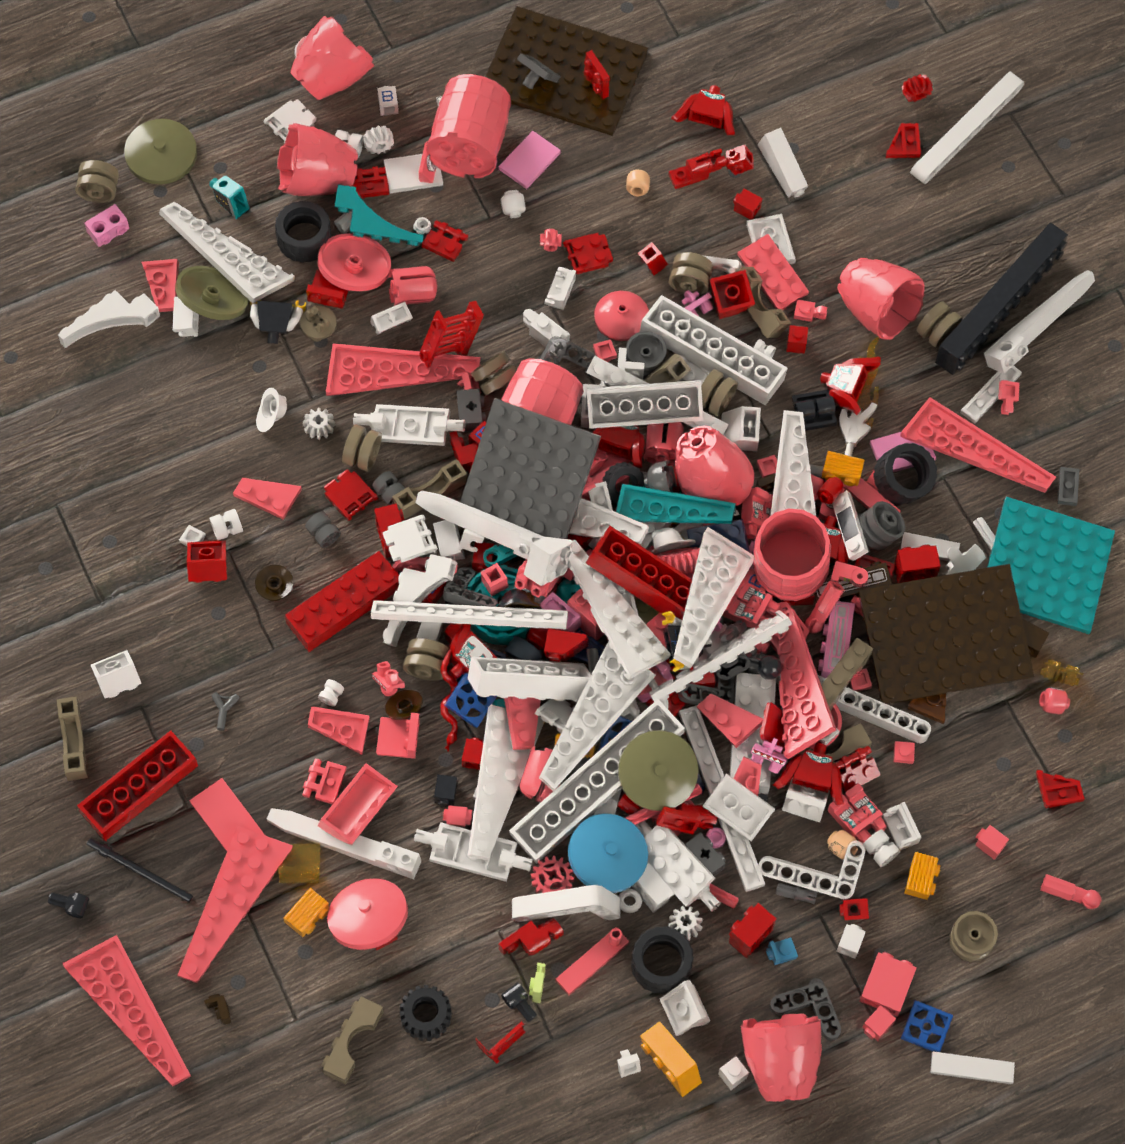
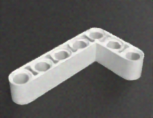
M852 841L848 845L839 876L771 856L763 857L759 862L758 869L762 875L837 898L849 899L855 890L865 855V847L860 841ZM853 846H859L862 852L860 855L855 856L851 853L850 849ZM765 861L771 862L773 869L765 871L762 868V863ZM853 865L856 868V872L849 875L845 872V867ZM782 868H791L792 875L789 877L783 876L781 873ZM803 873H809L812 876V880L810 882H803L800 876ZM827 878L831 881V886L823 888L820 885V881ZM847 884L851 890L849 893L843 894L840 892L839 887Z
M599 885L546 892L512 899V920L530 921L591 911L605 920L620 918V897Z

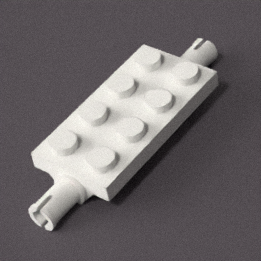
M376 404L375 412L371 414L354 413L356 418H353L354 425L370 426L371 430L382 433L381 442L445 446L448 431L464 432L465 428L463 427L466 426L465 420L449 419L450 410L444 408Z
M645 821L635 825L644 836L647 844V864L649 863L679 900L689 907L693 901L701 899L711 912L716 910V905L719 907L721 902L714 897L709 888L715 877L673 831L657 825L652 829Z
M441 822L438 831L434 833L416 830L414 841L425 843L432 847L430 862L506 882L512 867L529 872L531 870L533 859L516 855L517 842L498 837L490 858L484 860L468 856L471 830Z

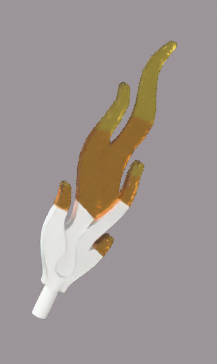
M876 337L869 344L867 358L875 357L874 349L879 341V337ZM878 368L868 373L867 380L857 401L861 409L858 415L852 412L848 418L847 409L842 408L839 425L847 445L845 455L852 456L854 447L868 434L873 426V418L868 422L866 421L876 410L879 401V386L875 387L873 400L870 401V389L877 376Z

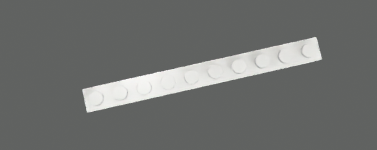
M374 601L371 619L566 629L568 611Z
M696 706L680 710L679 716L710 796L723 779L724 774L701 713ZM718 818L745 891L748 892L765 886V881L759 872L758 863L749 840Z

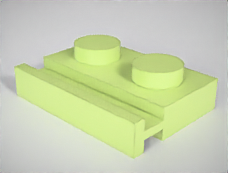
M537 963L535 978L531 977L529 995L533 996L532 1002L541 1003L546 964Z

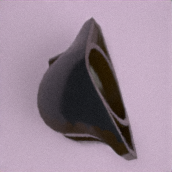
M520 589L507 591L497 606L542 609L539 603L534 602V596L531 592Z

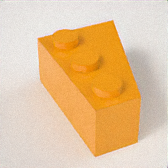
M658 1022L640 1035L643 1051L647 1055H651L655 1065L663 1071L682 1097L702 1083L696 1062L661 1022Z

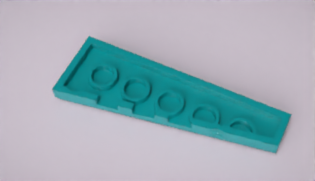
M622 484L616 513L638 522L732 524L735 503Z

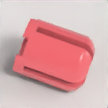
M430 267L389 269L388 278H392L389 295L394 306L403 302L406 305L429 303L436 297L437 281L435 273Z
M682 422L668 423L666 443H662L664 423L647 424L643 454L644 461L646 459L648 462L655 464L669 460V464L675 465L677 442L684 432Z
M535 747L531 748L519 785L520 791L525 797L532 799L537 794L535 799L537 802H542L553 792L551 788L539 779L553 751L552 749L545 748L544 751L535 750Z

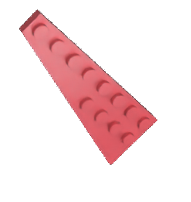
M333 344L326 396L462 379V374L466 372L471 373L478 368L481 360L480 357L443 354L436 356L431 367L427 368L420 359L419 351Z
M929 397L900 434L904 439L1043 493H1046L1056 479V476L931 397Z
M237 826L179 970L178 977L194 983L199 982L213 959L224 947L223 945L234 933L238 924L244 919L265 886L271 881L275 872L281 867L285 858L292 851L293 845Z
M117 935L63 963L68 973L172 1087L191 1077Z

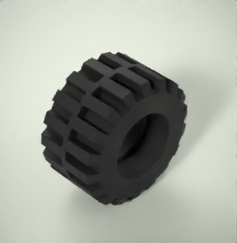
M424 985V988H420V986H417L415 991L411 989L408 991V996L403 997V1003L400 1004L401 1023L405 1031L410 1033L412 1038L418 1037L420 1041H423V1038H427V1041H432V1037L439 1038L440 1034H444L447 1031L446 1028L450 1026L452 1017L451 1004L448 997L444 996V992L442 990L438 991L437 987L429 988V985ZM422 1004H431L437 1008L438 1015L430 1022H420L414 1017L415 1009Z

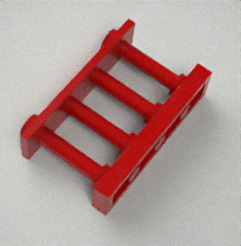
M476 300L469 302L465 313L443 318L441 312L436 311L419 353L421 361L425 363L427 368L431 367L434 358L439 355L455 352L457 355L467 356L484 316ZM461 322L460 324L447 327V325ZM452 333H456V334H454V335H450V336H447V337H443V336H445V335H449V334H452ZM452 343L451 345H448V346H444V347H440V348H439V346Z

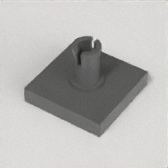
M521 53L517 59L531 69L527 78L523 81V84L530 89H533L540 76L553 82H558L561 77L532 56Z

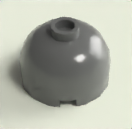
M669 460L655 463L649 468L647 478H644L645 488L673 492V487H677L674 469L672 466H668Z

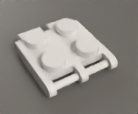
M297 99L294 102L290 100L265 118L263 122L269 125L274 130V133L284 140L285 144L290 124L297 123L314 127L316 117L309 110H306V107Z
M424 515L388 526V530L383 532L386 544L390 546L389 551L393 561L400 560L402 563L438 549L430 536L432 534L431 531L427 529ZM419 522H421L424 531H422ZM425 537H427L430 546H428Z
M550 699L536 710L535 715L541 716L544 722L549 723L551 726H556L558 732L562 733L575 707H569L571 704L565 700L556 701Z

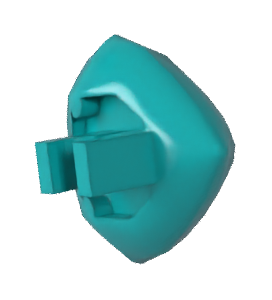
M566 578L558 585L555 594L567 604V601L581 587L579 584H576L574 579L570 581Z

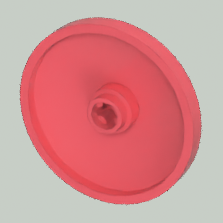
M353 233L333 236L320 247L317 263L321 274L329 282L345 290L368 291L375 289L387 280L389 269H391V258L387 250L380 243L367 236H364V238L354 237Z
M383 879L361 880L347 886L334 898L328 910V926L333 937L345 947L357 950L376 948L389 942L401 931L407 920L408 905L403 892L395 884Z

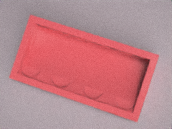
M365 763L321 818L318 827L333 837L352 845L398 786Z

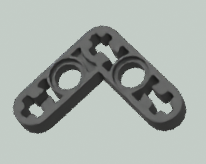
M554 336L549 340L540 359L546 360L548 357H552L553 363L558 365L563 357L588 369L591 362H586L581 358L582 355L591 359L596 355L562 337ZM555 343H560V344H561V347H560V348H559V347L556 348V347L554 346V344H555ZM572 348H577L578 352L575 357H569V351ZM550 351H552L553 353L555 352V353L557 354L556 357H555L552 353H549V352H550Z
M460 568L455 573L453 581H449L444 587L443 599L450 603L497 607V600L467 589L470 581L475 577V571L471 568Z
M715 671L714 688L688 683L684 690L678 692V697L684 703L698 705L704 700L701 695L702 692H706L720 698L724 696V700L733 704L735 676L728 679L729 686H724ZM685 690H688V693L691 694L689 697L687 693H684Z
M813 983L776 995L771 999L770 1010L775 1015H783L812 1006L815 1016H818V1019L821 1020V1033L826 1040L834 1041L840 1036L841 1026L827 989L822 983ZM815 988L818 991H822L820 997L812 995L809 998L811 1001H808L805 991H808V995L814 993ZM795 994H801L804 1002L796 1004L792 997ZM786 997H789V1003L784 1004L782 1010L774 1007L776 1001L784 1003L787 1001ZM827 1007L830 1010V1015L827 1017L821 1016L819 1009ZM833 1019L830 1022L831 1028H836L834 1035L826 1032L829 1028L827 1021Z

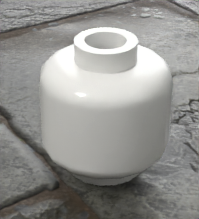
M518 190L504 193V196L501 198L503 213L510 216V218L520 217L521 213L526 210L523 194L519 193Z

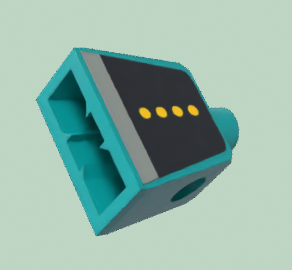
M223 176L221 179L213 178L210 181L209 186L213 189L216 201L235 219H238L250 209L244 188L227 176Z

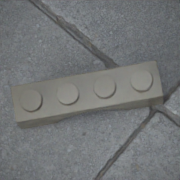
M742 267L739 271L746 270L755 305L748 308L752 319L758 324L766 338H778L791 324L790 320L782 309L769 310L764 306L760 297V287L763 280L754 267Z
M674 354L644 378L643 381L649 384L678 382L691 369L680 355Z
M456 459L442 467L438 474L426 484L417 488L407 487L392 496L393 504L397 503L398 510L402 509L404 519L424 509L416 504L420 491L446 496L467 483V473Z
M856 638L821 684L830 710L837 703L850 680L857 672L861 671L872 655L873 648Z
M77 697L57 699L58 717L63 738L65 775L68 781L88 778L79 702Z
M860 723L843 731L841 738L842 746L836 752L827 755L833 757V762L835 763L841 757L855 753V750L860 747L862 749L866 746L871 748L872 742ZM807 748V749H804L803 751H801V752L798 753V754H804L805 750H809V751H813V750H811L810 748Z
M360 997L359 1001L353 1003L350 1010L352 1014L349 1020L345 1019L342 1024V1034L339 1038H335L331 1046L333 1049L331 1055H327L322 1063L325 1075L345 1085L355 1068V1062L348 1053L351 1039L361 1031L375 1030L384 1013L382 1006L363 997Z

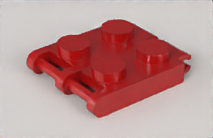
M594 233L563 242L569 254L568 260L571 261L576 275L608 267V263L613 262V256L608 247L605 234L599 235Z
M348 469L337 476L338 483L333 479L324 486L326 491L325 497L347 521H350L351 517L358 511H363L370 502L378 499L377 495L355 471L351 473Z

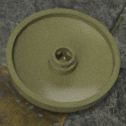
M155 119L139 125L131 132L125 143L124 155L129 170L137 178L147 183L162 185L180 180L190 172L196 162L197 146L192 133L181 123L169 119Z
M193 266L186 268L179 274L175 284V291L180 301L190 310L207 318L216 320L234 319L241 316L248 305L249 300L213 267Z
M649 731L635 737L625 747L618 764V776L623 791L632 802L648 810L662 811L664 806L669 808L677 807L691 795L698 779V763L692 748L680 736L668 731Z

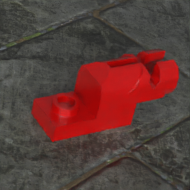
M720 148L711 151L709 154L707 152L687 159L686 166L669 171V177L674 188L678 189L709 178V173L725 167L726 158L725 156L721 157L722 149Z
M457 431L450 432L449 441L455 458L464 470L470 474L479 445L474 443L465 446L462 436L458 437Z
M683 802L675 809L664 806L656 819L657 826L693 835L697 828L713 829L711 823L716 824L718 817L706 808L704 809L702 805Z
M554 918L538 925L539 928L531 920L498 943L499 950L503 955L507 952L510 954L520 944L529 956L535 955L551 945L550 938L557 940L564 935V931Z

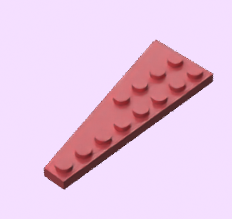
M792 608L783 612L792 622V625L788 626L789 630L782 634L776 633L779 642L777 654L782 665L779 691L780 706L783 709V718H781V724L784 726L782 740L785 743L783 754L787 759L837 730L796 612Z

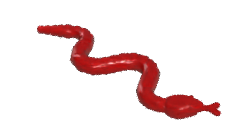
M451 650L448 651L441 665V676L450 685L451 689L450 693L442 700L440 706L442 717L452 726V731L446 738L447 746H445V749L448 752L449 746L457 740L458 732L457 720L448 712V708L444 706L457 686L456 680L447 672V666L452 653Z

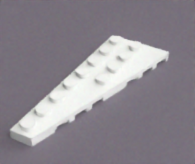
M173 202L160 209L159 214L252 303L294 282L295 276L293 274L289 275L282 271V267L279 265L274 266L267 262V258L264 256L261 257L254 254L251 248L233 237H226L221 233L220 229H213L208 226L205 220L195 218L190 211Z
M784 410L771 515L789 508L805 510L816 516L803 412Z
M581 498L569 534L600 539L607 528L612 526L641 545L649 527Z
M707 527L703 534L673 657L689 668L694 664L754 561L753 554Z
M573 540L572 555L568 560L567 566L575 576L574 581L577 585H580L584 592L582 596L585 600H588L592 607L590 611L599 628L609 639L611 650L614 649L617 654L619 665H622L627 673L625 675L626 678L630 679L667 660L671 656L669 651L608 578L585 563L589 556L577 541Z
M780 610L776 611V617L762 620L757 629L751 628L746 630L742 634L743 638L739 639L736 637L710 653L711 657L708 660H699L691 671L690 669L683 670L676 676L677 679L675 681L670 679L650 691L651 698L654 702L657 699L660 702L668 699L670 693L674 691L678 693L686 688V684L700 681L707 672L713 673L721 668V664L735 661L738 658L737 655L743 652L745 654L751 652L758 643L764 644L770 641L772 635L786 632L789 630L788 626L792 625V622Z
M609 641L539 776V779L553 791L655 677V674L648 669L627 679L625 676L627 673L623 666L619 665L617 661L618 656L614 649L611 650Z
M495 705L488 707L468 856L484 860L490 858L523 776L531 750H513L506 708ZM539 716L535 744L544 724V721Z

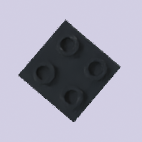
M829 390L792 396L795 412H803L805 431L837 425L835 403L833 397L829 396Z

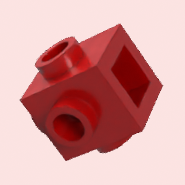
M746 145L726 151V168L731 170L734 175L754 169L752 152Z

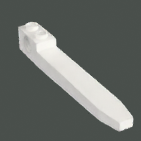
M1087 270L1073 278L993 344L984 353L988 367L1003 374L1013 367L1029 352L1027 345L1088 290L1095 281L1093 272Z
M426 491L418 493L416 504L431 514L514 550V554L527 560L532 543L544 537L441 494Z
M271 808L267 817L269 823L286 833L411 879L415 878L421 864L418 853L384 841L380 843L359 835L352 845L347 844L318 827L320 821L292 811Z

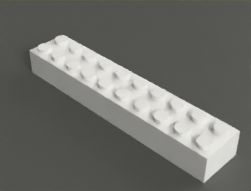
M659 699L509 830L510 835L536 864L622 788L618 776V764L623 750L631 740L643 733L656 730L668 731L678 736L684 733V726Z

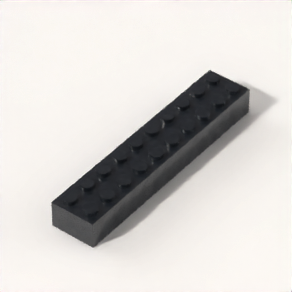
M1050 222L939 347L935 363L951 375L957 370L960 372L966 364L965 361L968 358L971 359L976 354L977 347L979 345L982 347L986 343L987 336L990 333L994 334L999 327L998 324L1001 321L1004 322L1010 315L1009 311L1012 308L1015 310L1021 302L1020 299L1023 296H1028L1033 284L1037 285L1043 277L1042 274L1044 272L1048 273L1053 266V262L1055 260L1058 261L1063 256L1068 234Z

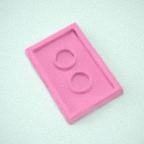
M532 131L501 163L499 170L525 189H528L561 154V150Z
M901 432L870 440V446L876 460H878L885 452L898 445L915 442L902 438L900 436ZM922 446L925 450L929 451L934 460H936V456L934 454L933 449ZM896 458L893 464V473L914 466L903 458Z

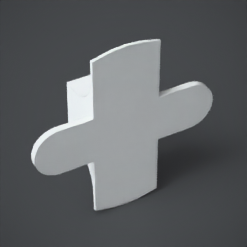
M974 544L968 551L962 554L957 547H949L947 557L950 562L946 565V568L949 570L946 575L975 570L986 558L981 548Z

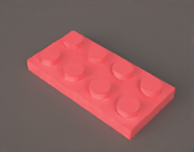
M769 234L738 252L737 255L746 267H754L763 280L760 288L775 309L784 310L809 294L808 289Z

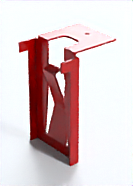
M521 1021L489 1051L475 1038L476 1044L490 1059L498 1064L500 1061L497 1058L526 1033L523 1028L524 1023Z

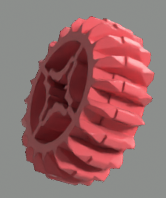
M685 547L658 553L656 556L681 573L695 571L700 548Z

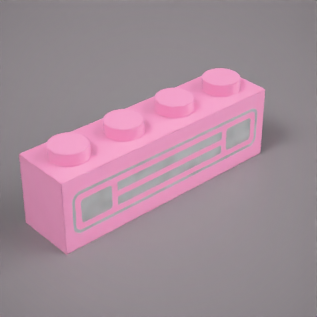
M838 601L828 616V624H824L823 635L826 636V640L821 643L820 653H824L823 660L820 659L818 665L821 677L827 678L849 649L854 603Z

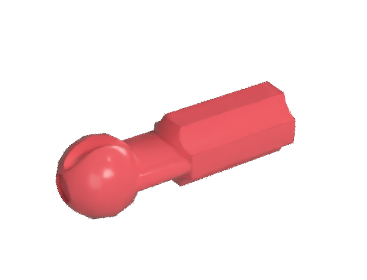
M828 582L815 608L806 619L805 626L809 629L810 633H819L823 629L825 621L844 592L842 585L838 582Z
M1048 874L1044 877L1040 891L1068 901L1072 900L1081 903L1087 909H1095L1100 906L1101 896L1097 891L1085 890L1073 883Z

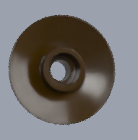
M268 565L262 568L255 578V588L258 594L270 601L281 600L288 596L294 584L291 572L281 565ZM273 583H277V584H278L277 587H272L271 585H272Z
M406 689L399 691L386 702V714L394 720L410 718L411 713H417L422 707L423 698L416 690Z

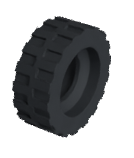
M616 463V465L611 466L605 472V476L602 479L603 482L606 481L610 500L615 504H618L620 493L616 490V482L621 476H629L632 480V486L645 488L643 472L630 463Z

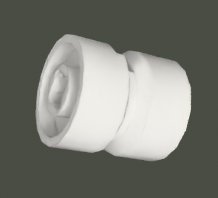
M337 130L335 136L345 142L348 140V144L357 150L359 158L363 146V135L355 133L349 135L346 131Z
M235 509L226 511L224 516L218 514L209 518L218 541L227 538L230 533L235 535L243 532ZM229 521L231 526L226 527L225 522Z
M882 829L870 836L863 844L869 854H874L873 859L880 867L887 865L900 853L898 847L893 842H889L888 835Z

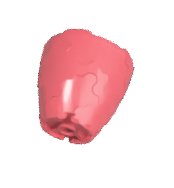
M322 17L316 26L312 28L301 45L290 72L317 100L345 90L374 67L372 56L362 46L356 47L343 34V28L333 17Z
M297 123L289 125V132L284 146H281L277 162V167L280 170L279 190L295 196H320L334 194L337 192L338 184L345 186L353 185L357 172V165L354 164V160H358L356 149L324 130Z
M860 258L857 261L850 262L840 276L841 284H838L837 289L845 305L868 331L873 332L881 339L892 340L894 336L899 334L910 322L917 318L922 309L924 282L917 274L901 266L877 259Z
M709 426L692 428L689 433H684L679 438L676 447L675 466L682 494L735 503V506L743 503L753 487L754 470L742 450L718 430Z
M805 1014L782 1015L781 1019L759 1022L755 1019L744 1020L741 1026L745 1057L763 1098L766 1101L809 1098L812 1088L816 1083L822 1052L821 1020L818 1019V1016L807 1018Z

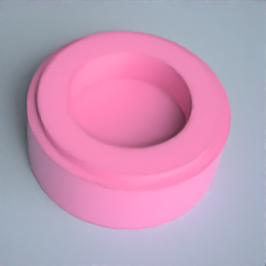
M714 827L708 830L706 834L712 841L713 848L717 849L724 845L726 837L722 829Z

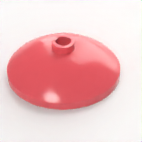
M614 291L605 295L597 303L594 319L597 328L606 337L616 341H628L630 337L640 332L642 319L649 309L645 301L638 295L628 291Z

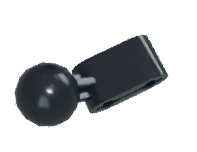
M743 652L737 655L738 658L735 661L721 664V668L716 673L720 679L727 680L748 668L758 670V673L764 679L772 680L780 675L782 665L775 656L767 655L759 659L753 657L751 652L746 654ZM740 657L741 659H746V662L739 661ZM723 667H725V668H728V667H729L730 670H729V671H728L727 669H726V670H723L722 668H723Z

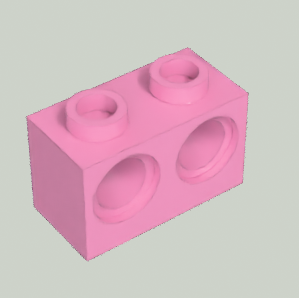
M116 204L85 222L87 233L98 247L108 244L113 238L124 234L129 229L127 218Z
M552 592L540 603L541 608L544 610L568 611L566 629L557 630L575 632L581 626V616L555 593Z

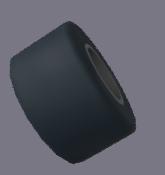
M514 636L505 649V652L516 660L540 661L543 657L539 649L519 636Z

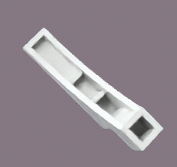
M115 290L107 294L97 305L91 306L89 311L83 316L77 317L70 326L63 328L58 336L60 343L66 348L82 337L102 329L122 325H144L147 327L160 317L158 307L144 293L134 298L131 304H129Z
M430 554L429 559L425 563V573L404 568L403 572L399 575L398 591L394 593L393 601L421 603L448 580L453 581L457 562L453 559ZM389 620L388 627L385 628L383 633L384 643L396 647L407 621Z

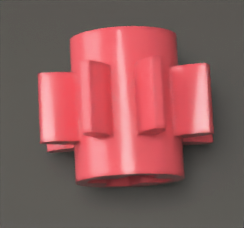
M547 229L544 231V234H540V246H544V250L552 252L557 250V246L561 247L562 235L558 234L557 230Z

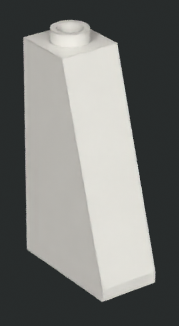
M779 128L765 134L758 143V147L788 197L803 195L808 184L782 129Z

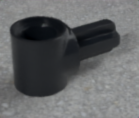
M51 893L48 903L65 908L66 914L82 919L90 899L79 893H72L68 897Z
M518 982L501 994L510 1009H518L527 1022L532 1021L537 1016L527 1002L528 995Z

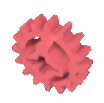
M546 856L544 863L540 860L538 861L539 867L533 866L535 873L531 874V879L534 880L532 881V887L537 886L535 889L536 893L572 888L571 883L574 882V877L571 875L573 870L568 869L570 867L569 862L563 864L562 857L557 861L555 856L552 857V860H549ZM561 870L565 873L566 879L561 875ZM556 876L553 880H549V877ZM539 877L544 880V886L540 883Z

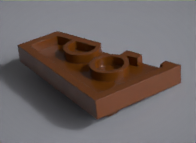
M946 694L913 699L908 709L944 725Z

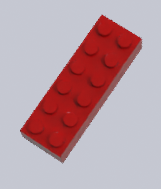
M609 526L585 563L661 614L671 611L676 618L683 620L692 579L620 531Z
M378 551L285 614L286 624L307 651L310 652L370 611L374 601H384L393 595L395 591H398L399 574L382 553Z
M170 730L79 803L77 807L81 815L106 841L197 768V760Z

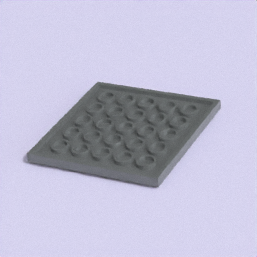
M494 398L460 503L528 529L541 536L567 539L601 436Z

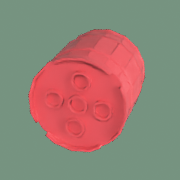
M472 74L458 75L449 80L439 102L431 137L426 144V152L430 154L429 160L432 164L446 173L464 178L465 174L474 175V178H483L494 171L511 106V97L506 89L496 81Z
M526 359L519 364L501 400L571 425L584 390L581 382L568 370L545 360Z
M788 508L775 512L766 519L757 533L754 546L753 569L758 583L767 592L780 600L798 601L808 598L817 592L829 575L831 544L826 527L815 515L801 509Z

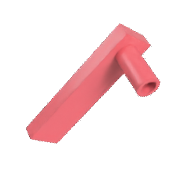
M613 928L605 937L559 975L555 981L568 995L572 994L629 944V940L622 934L619 928Z

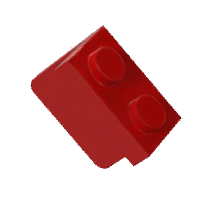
M319 269L315 273L312 285L308 284L306 290L308 302L340 309L344 308L349 290L342 289L329 282Z
M768 702L764 710L760 738L772 743L774 738L778 739L776 745L783 747L781 752L783 753L785 751V743L782 740L784 726L781 724L783 711L774 703Z

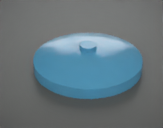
M598 814L587 818L576 828L569 841L568 858L573 872L586 886L599 885L612 893H617L633 886L643 875L648 862V848L644 836L632 822L614 814Z

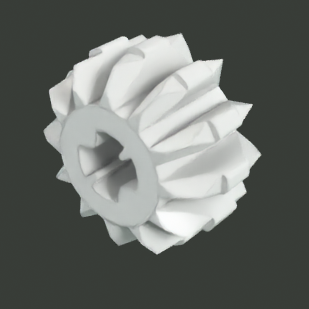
M378 125L375 128L372 127L371 130H367L366 134L363 135L364 146L371 154L385 153L386 150H390L391 146L394 145L392 131L386 126L380 127Z
M318 407L316 412L311 409L310 414H305L303 426L305 427L306 434L310 433L311 438L317 436V439L320 440L321 436L327 438L328 433H333L335 421L333 420L332 413L328 414L327 409L321 412V409Z
M681 906L680 911L675 909L673 911L674 915L669 917L671 923H669L668 927L683 933L687 940H690L691 935L697 937V931L702 930L700 924L703 921L702 918H698L699 912L695 911L692 913V907H689L688 911H685L684 906ZM684 920L688 921L687 926H683Z

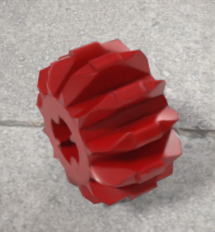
M919 74L918 76L908 78V81L903 83L902 92L908 102L921 101L923 98L931 95L933 85L927 75Z

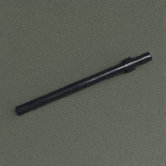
M92 838L88 840L87 845L97 850L99 855L111 858L189 903L191 902L193 895L112 850V847L106 844L102 845Z

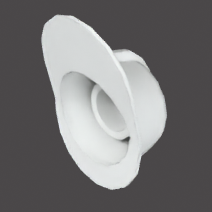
M268 388L262 396L256 419V426L261 432L268 431L275 421H278L285 415L287 410L286 397L279 395L274 388Z
M662 528L652 533L654 549L651 553L658 554L667 550L693 545L695 540H683L679 532L674 528Z

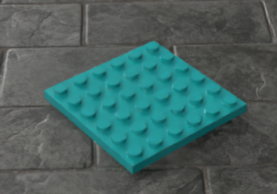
M1006 497L987 568L1010 564L1020 613L1090 634L1115 531Z

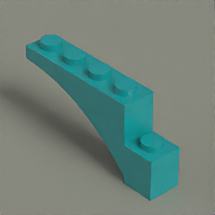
M338 184L335 208H338V212L349 213V210L353 211L350 233H353L354 237L364 238V235H369L373 240L382 241V238H388L389 242L392 243L407 241V245L418 246V243L422 244L423 235L398 228L371 210L357 194L356 187Z

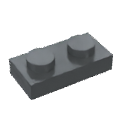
M1060 467L1057 504L1077 505L1079 469Z

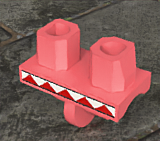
M387 661L377 664V672L372 673V676L381 686V692L385 696H392L397 692L398 688H405V683L399 678L398 672L391 669Z

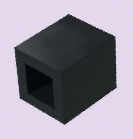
M437 775L434 803H438L442 807L454 806L458 784L457 777Z

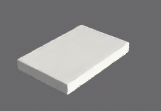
M423 154L384 160L390 193L443 186L441 169L436 167L433 183H426L419 180V168Z
M782 214L747 220L746 224L752 243L769 234L789 264L796 262Z
M727 773L703 804L704 808L750 841L754 839L775 810L774 807Z

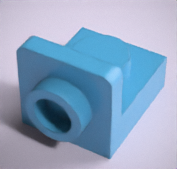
M792 938L775 943L770 941L766 949L769 960H773L774 965L798 958Z

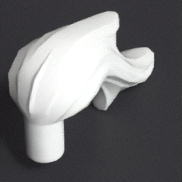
M705 256L712 262L713 269L730 274L738 272L742 268V264L738 260Z

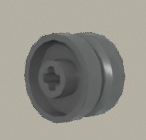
M643 331L630 337L627 342L626 361L644 363L643 379L665 362L667 348L664 340L659 335Z
M884 501L877 502L858 517L866 545L877 551L886 549L905 532V522L899 511Z

